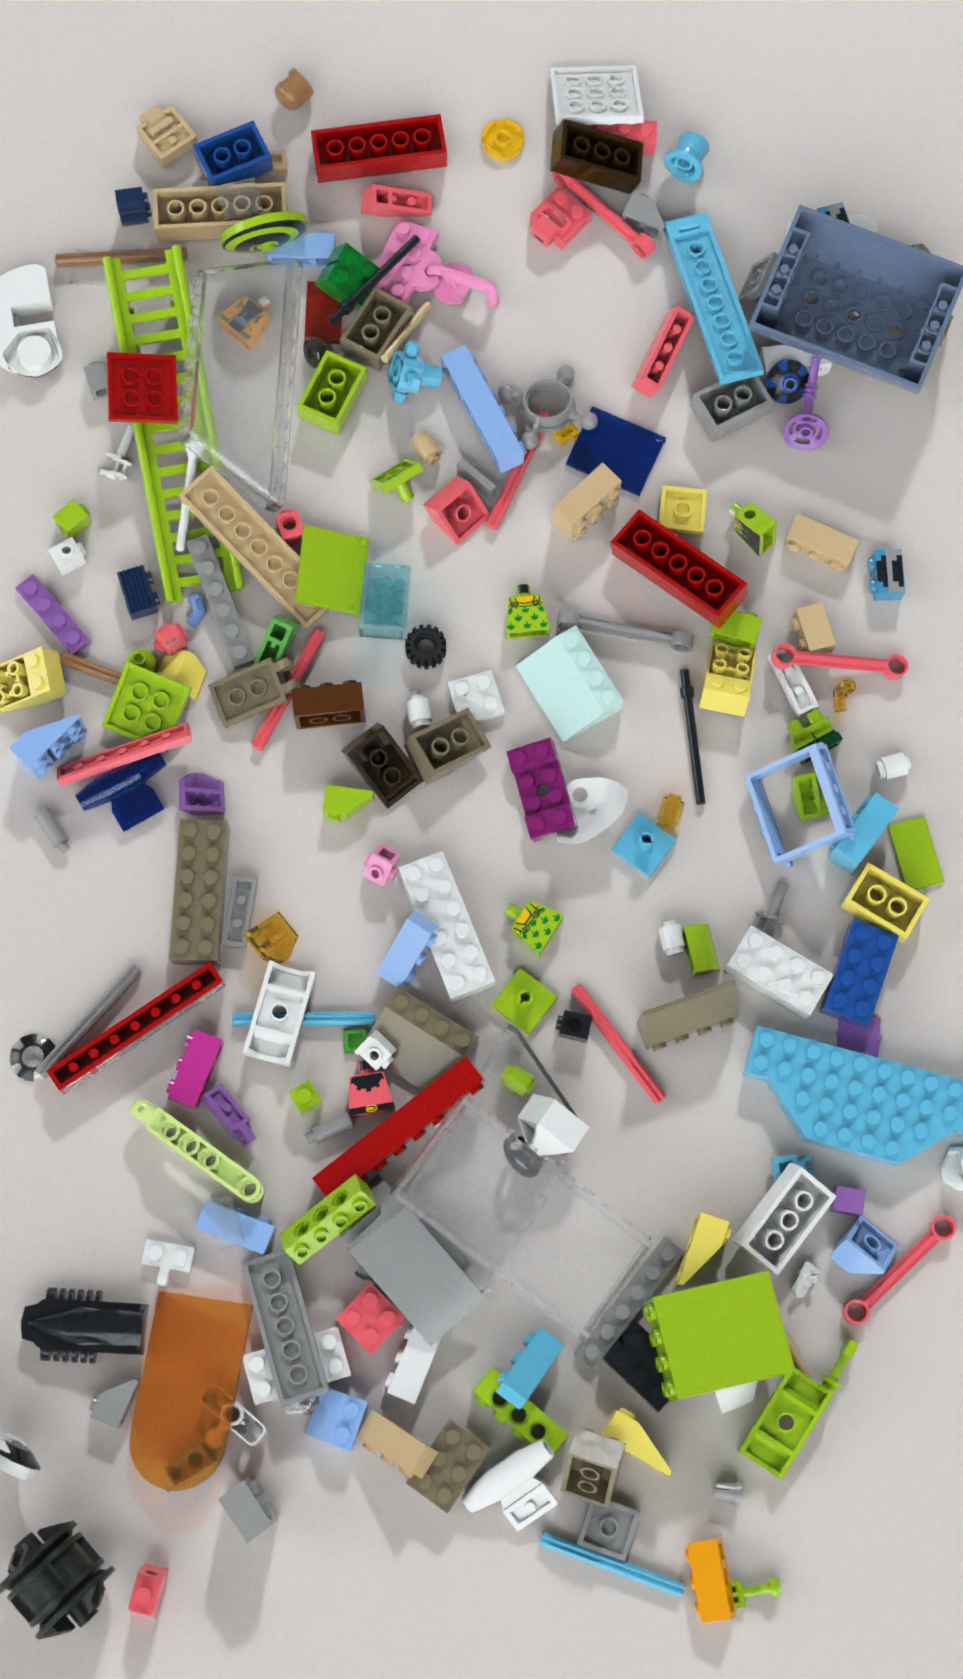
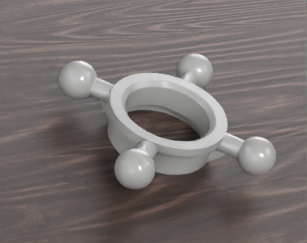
M563 365L558 369V380L542 379L536 381L520 393L516 392L515 388L509 384L500 387L498 391L499 398L503 402H511L513 400L520 402L521 418L531 428L529 432L524 433L521 437L525 449L532 450L537 447L539 432L549 433L562 430L572 420L579 422L585 430H592L597 426L598 418L594 413L586 412L581 414L576 411L575 400L570 389L565 385L571 382L575 376L574 369L571 366ZM546 392L556 393L567 402L566 409L552 417L538 416L531 412L528 405L536 395Z

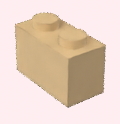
M819 602L797 608L792 616L793 618H791L793 630L798 632L800 650L815 653L833 651L836 641L823 603Z

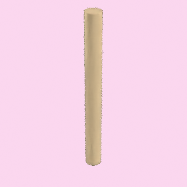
M426 300L382 354L381 360L387 363L392 358L395 351L400 348L431 309L432 304L430 301Z

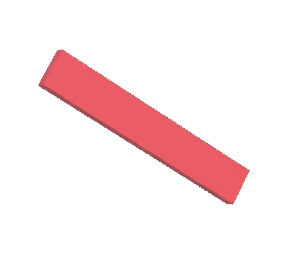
M186 722L57 767V782L61 787L192 742L191 727Z

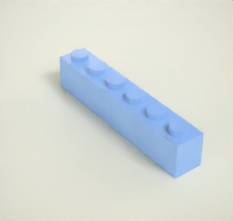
M464 345L441 355L442 369L499 473L501 474L523 464L524 454L526 453L525 446L522 441L516 439L515 428L512 423L508 424L505 419V410L502 405L498 406L493 388H488L483 370H478L476 366L477 360L473 352L469 353Z

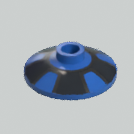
M786 359L779 361L771 367L766 376V390L771 398L778 403L791 404L797 402L806 393L804 389L807 388L805 384L808 382L809 373L806 367L796 360ZM792 380L793 385L786 387L787 381Z

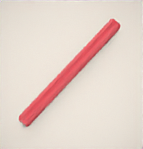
M541 411L538 416L550 417V414ZM539 432V434H538L539 442H540V440H541L542 435H543L544 432ZM536 448L532 450L526 449L524 463L512 468L486 522L488 528L498 529Z
M319 629L313 631L295 663L294 669L290 672L285 682L295 678L301 682L325 639L323 631ZM292 694L287 695L288 702L269 710L251 743L253 748L259 751L264 749L288 706Z
M582 984L576 985L571 990V993L589 1016H593L592 1021L652 1101L658 1104L665 1099L664 1092Z

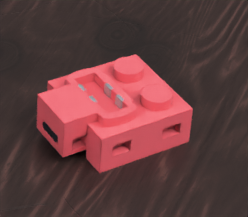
M559 185L530 214V224H532L530 235L546 248L554 241V244L562 250L591 222L592 212Z

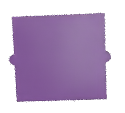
M872 1017L870 1024L866 1028L838 1019V1031L835 1032V1035H837V1047L878 1057L879 1040L882 1039L880 1035L881 1018Z

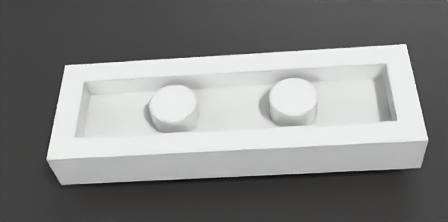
M777 651V658L781 662H790L791 657L787 651ZM769 654L767 658L797 718L818 709L819 704L799 665L792 664L787 669H778L772 664L771 654Z

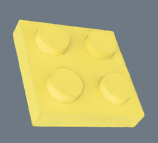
M662 485L658 522L675 533L703 535L707 490Z

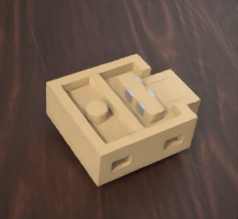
M156 105L139 116L141 124L136 127L138 137L162 168L191 151L193 145L198 143L196 134L173 105H170L163 111Z

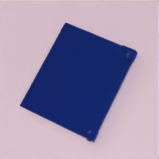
M592 406L590 412L597 416L598 424L592 430H585L582 427L565 465L589 475L603 462L622 480L620 489L640 496L656 459L666 442V437Z

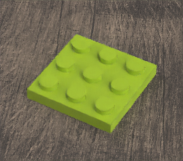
M127 661L102 727L137 740L178 726L192 688Z

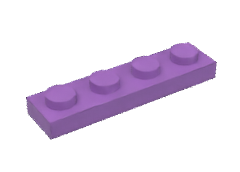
M34 574L15 587L17 592L70 654L77 655L91 644L90 639Z

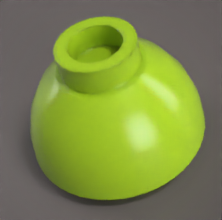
M135 649L126 658V662H132L153 672L157 670V658L148 649Z

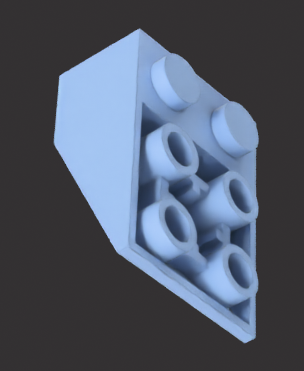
M75 715L26 731L9 749L17 761L38 779L40 776L48 774L52 769V765L57 760L63 759L68 754V749L85 737L87 729L81 718Z

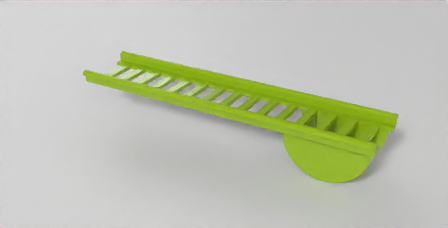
M173 245L172 249L164 250L166 264L122 271L120 258L111 259L109 256L102 258L119 352L142 354L141 345L181 339L182 351L162 355H176V362L185 360L187 372L176 374L177 384L189 382L191 394L177 396L178 407L193 404L195 416L180 418L177 424L133 423L165 602L171 603L183 601L181 588L202 583L198 575L179 578L177 566L194 562L190 553L177 556L174 553L173 544L177 541L178 533L171 534L169 521L180 520L181 509L167 512L165 499L178 497L184 490V486L163 490L161 477L186 473L188 463L159 468L157 455L185 451L187 441L204 444L203 460L197 461L196 471L206 470L212 465L224 478L181 245ZM169 274L171 285L127 292L125 281ZM173 295V300L170 301L171 308L135 314L134 307H130L131 302ZM177 317L179 329L136 336L134 324ZM194 426L198 428L199 438L154 445V433ZM190 511V516H189V518L196 517V516ZM207 528L187 531L186 541L207 534L208 537H213L214 535ZM219 541L220 548L213 550L216 558H222L224 570L221 571L226 580L230 593L241 591L245 586L240 562Z

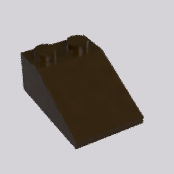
M378 722L341 750L387 809L424 781L384 725Z

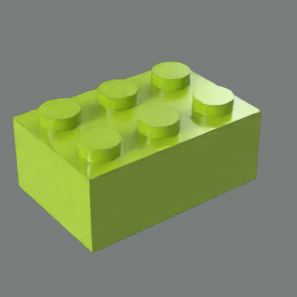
M326 350L297 405L298 418L339 435L368 380L367 367Z

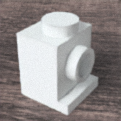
M376 1029L354 1052L357 1055L360 1054L377 1071L381 1066L385 1069L394 1060L391 1055L397 1049Z

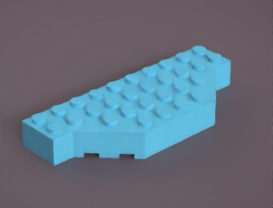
M758 1025L754 1028L742 1076L767 1083L777 1098L783 1112L797 1131L796 1133L801 1141L897 1166L953 1132L963 1135V1080Z

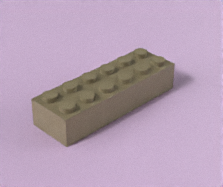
M180 819L169 955L172 964L205 965L211 962L213 966H220L230 827L227 821Z

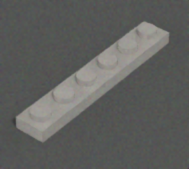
M204 534L186 541L234 669L254 662L253 652L208 535Z
M665 1236L574 1354L594 1370L677 1263L684 1251Z

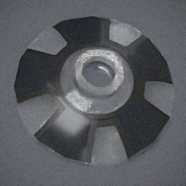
M41 1034L23 1036L13 1045L10 1052L12 1070L25 1081L37 1082L46 1079L36 1072V1068L56 1047L55 1044L48 1037ZM35 1052L37 1055L36 1059L30 1061L28 1059L29 1054Z

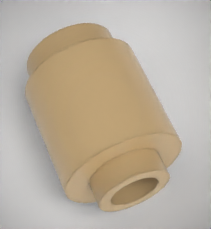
M423 430L411 438L412 447L423 464L434 465L441 459L442 450L430 433Z

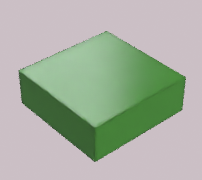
M367 1028L343 1030L345 1054L355 1053L354 1051L364 1042L368 1035Z

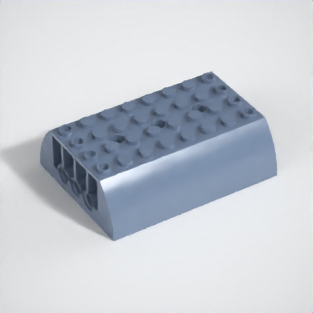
M799 205L749 323L748 330L919 395L962 290L963 265ZM815 296L818 302L814 305L808 304L806 297ZM855 311L859 314L860 318L858 320H850L847 314ZM897 327L901 330V335L893 336L890 334L889 329Z

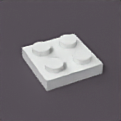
M492 670L447 682L456 713L469 708L477 722L505 715Z

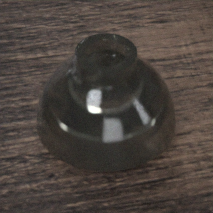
M318 337L306 338L303 345L305 360L312 368L318 367L326 350L333 353L331 344L325 343L324 340Z

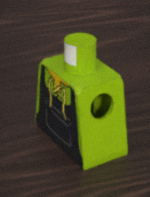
M737 502L730 507L728 512L735 518V532L759 557L776 543L777 522L754 503H749L743 508Z

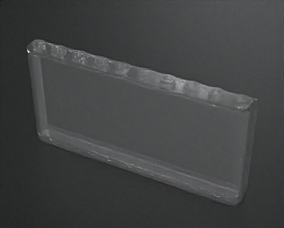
M460 1097L390 1191L389 1195L569 1333L585 1343L652 1248L653 1244L650 1243L652 1238L642 1230L637 1232L631 1228L633 1223L622 1215L617 1217L613 1214L614 1208L602 1200L599 1203L593 1198L596 1194L585 1186L581 1189L575 1184L576 1178L566 1171L562 1174L556 1169L557 1164L547 1156L543 1159L536 1154L538 1149L531 1143L526 1142L524 1144L518 1140L519 1134L510 1127L504 1129L498 1124L500 1119L490 1112L485 1114L479 1109L481 1105L471 1097L467 1100Z

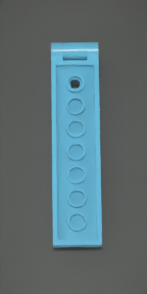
M703 212L664 222V233L691 312L697 319L719 384L723 385L763 375V365L752 335L748 330V324L711 226L708 213Z

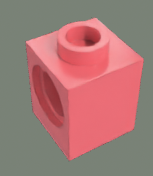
M287 509L275 515L281 538L290 547L301 544L303 527L298 510L292 511ZM288 524H294L295 528L287 530L285 529V526Z

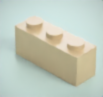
M797 513L786 536L784 545L794 552H802L808 555L814 561H822L836 571L842 570L846 572L860 541Z
M374 1410L371 1411L357 1434V1437L364 1441L362 1445L364 1448L374 1454L376 1451L382 1453L380 1459L391 1466L397 1463L400 1465L398 1471L409 1478L415 1475L423 1479L438 1454L436 1450Z

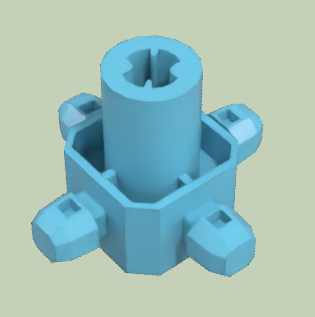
M409 340L404 348L405 352L396 350L392 357L388 372V383L394 389L392 397L396 403H404L408 395L407 392L416 393L420 386L438 388L442 380L441 366L424 363L418 355L420 347L417 341Z

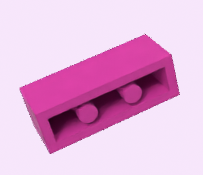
M196 1029L193 1035H188L185 1042L186 1053L184 1057L180 1056L175 1068L178 1071L175 1080H170L166 1090L171 1101L198 1110L201 1102L200 1098L206 1090L223 1048L224 1042L222 1039Z

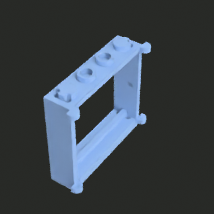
M823 742L810 745L745 775L748 784L746 788L752 796L753 808L759 817L761 832L766 838L769 847L768 853L774 863H785L786 867L789 868L793 866L792 860L848 836L850 841L857 838V832L827 745ZM811 757L836 832L786 853L762 779Z

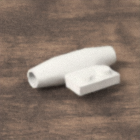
M544 1439L514 1452L488 1470L462 1495L466 1508L474 1513L501 1500L503 1513L515 1529L519 1531L556 1506L559 1499L544 1480L535 1477L554 1457V1452L550 1445Z

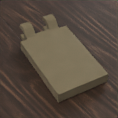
M287 657L274 663L272 658H268L209 684L208 687L223 727H231L288 702L287 695L291 694V689H296L297 686L301 685L300 681H297L296 678L288 682L284 680L282 673L294 669L292 660H289Z

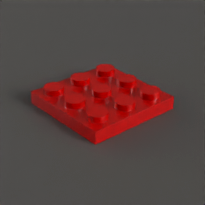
M106 353L108 422L178 423L176 355Z

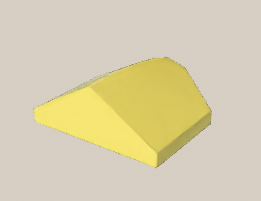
M180 650L172 656H164L157 673L191 687L192 691L189 698L197 700L207 671L195 654Z

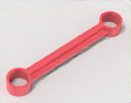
M552 172V177L558 185L572 191L631 243L632 249L640 258L646 259L656 250L655 243L647 234H639L578 179Z
M787 643L779 644L771 653V662L778 669H787L792 664L883 673L890 680H898L908 671L906 658L899 654L891 655L888 659L796 651L792 645ZM778 650H785L789 653L791 657L789 663H783L777 658L776 653ZM889 661H896L901 665V674H895L889 669Z
M946 1215L933 1218L929 1224V1231L859 1299L850 1300L845 1303L842 1310L844 1319L853 1325L864 1323L869 1317V1309L939 1241L948 1240L954 1236L956 1232L954 1220ZM939 1219L946 1220L950 1225V1232L946 1237L939 1236L935 1232L934 1225ZM853 1303L862 1305L864 1309L862 1320L854 1321L849 1318L847 1313L849 1305Z

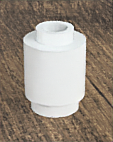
M423 695L411 696L409 701L405 703L409 723L413 726V730L421 731L431 726L432 715L429 701Z
M902 752L881 757L879 761L874 762L875 771L879 779L889 780L907 775L908 769H911L909 757L907 755L904 756Z
M675 920L661 923L662 928H659L658 932L663 951H666L667 956L684 953L686 942L681 923L676 924Z

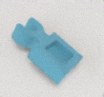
M794 1154L770 1158L774 1182H776L790 1162L801 1166L810 1174L815 1173V1169H806L805 1163L808 1160H813L812 1156L803 1155L798 1161L797 1155Z

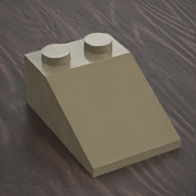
M469 708L410 735L404 745L427 785L447 776L492 747Z

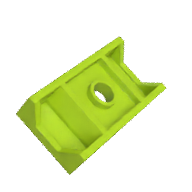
M796 1368L795 1372L783 1375L780 1378L764 1409L737 1449L739 1453L751 1459L780 1480L785 1476L834 1395L832 1391ZM783 1415H790L792 1417L793 1424L791 1428L782 1429L780 1427L779 1419Z

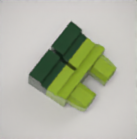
M817 709L805 716L810 726L803 728L800 721L796 719L786 727L790 735L788 742L794 753L820 742L826 744L829 751L839 746L843 740L839 732H836L830 724L829 717L823 718ZM811 757L800 761V764L803 765L811 761Z

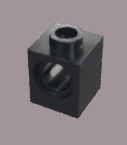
M564 1010L563 1016L558 1015L555 1029L560 1030L558 1037L586 1043L593 1016ZM571 1020L578 1022L580 1029L575 1032L568 1030L567 1022Z

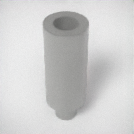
M45 808L35 815V819L53 847L59 848L62 853L70 850L67 844L69 838L51 810Z
M345 1112L313 1126V1131L305 1134L308 1143L315 1140L321 1143L354 1128L348 1112Z

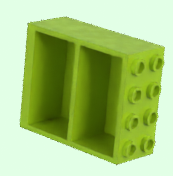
M769 1270L652 1297L645 1302L643 1315L645 1321L650 1323L652 1332H649L651 1346L656 1347L658 1357H655V1363L658 1372H662L664 1382L661 1383L664 1397H668L669 1403L795 1372Z

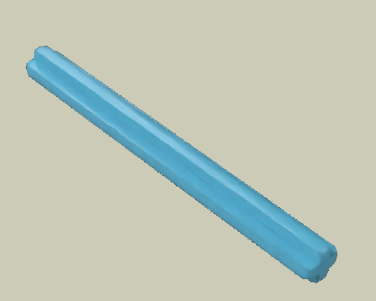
M254 1012L233 1013V1025L250 1026ZM273 1012V1016L281 1019L285 1017L287 1012ZM305 1012L301 1026L374 1025L375 1013Z
M543 1532L540 1545L678 1597H681L684 1592L685 1584L680 1581L605 1555L547 1532Z

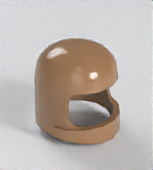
M293 67L288 72L289 77L279 82L275 87L277 100L289 110L298 109L314 94L308 81Z

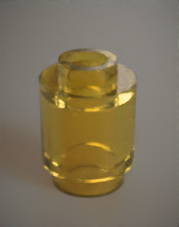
M675 794L663 796L656 817L658 826L668 830H675L676 825H679L685 803L681 801L682 797Z

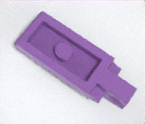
M222 1084L215 1086L201 1096L200 1099L234 1140L237 1139L244 1149L255 1141L257 1137L250 1130V1119Z

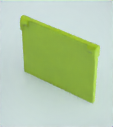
M304 525L295 602L339 611L348 615L361 616L369 538Z

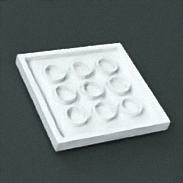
M636 65L550 68L556 125H559L563 119L585 126L593 124L613 125L627 123L632 125L643 123L644 113Z

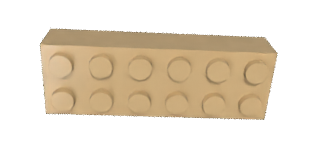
M285 182L153 189L154 231L157 242L220 239V235L227 228L243 220L263 214L288 211Z

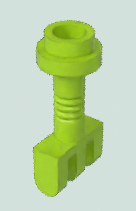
M850 1338L845 1340L834 1368L828 1377L826 1375L822 1377L823 1382L821 1385L835 1392L836 1388H840L841 1384L837 1381L849 1358L853 1357L858 1347V1343Z
M768 1577V1583L754 1585V1587H742L740 1579L731 1581V1586L735 1589L733 1597L737 1598L735 1607H745L744 1598L768 1593H772L773 1598L778 1597L777 1594H782L779 1578Z

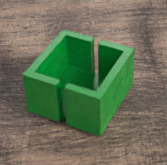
M344 243L333 249L326 262L327 267L323 268L315 285L341 303L344 299H349L379 267L348 243ZM368 293L354 306V309L362 306Z

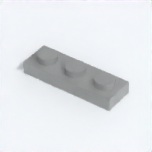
M234 875L222 941L223 946L240 949L247 948L258 884L257 878Z

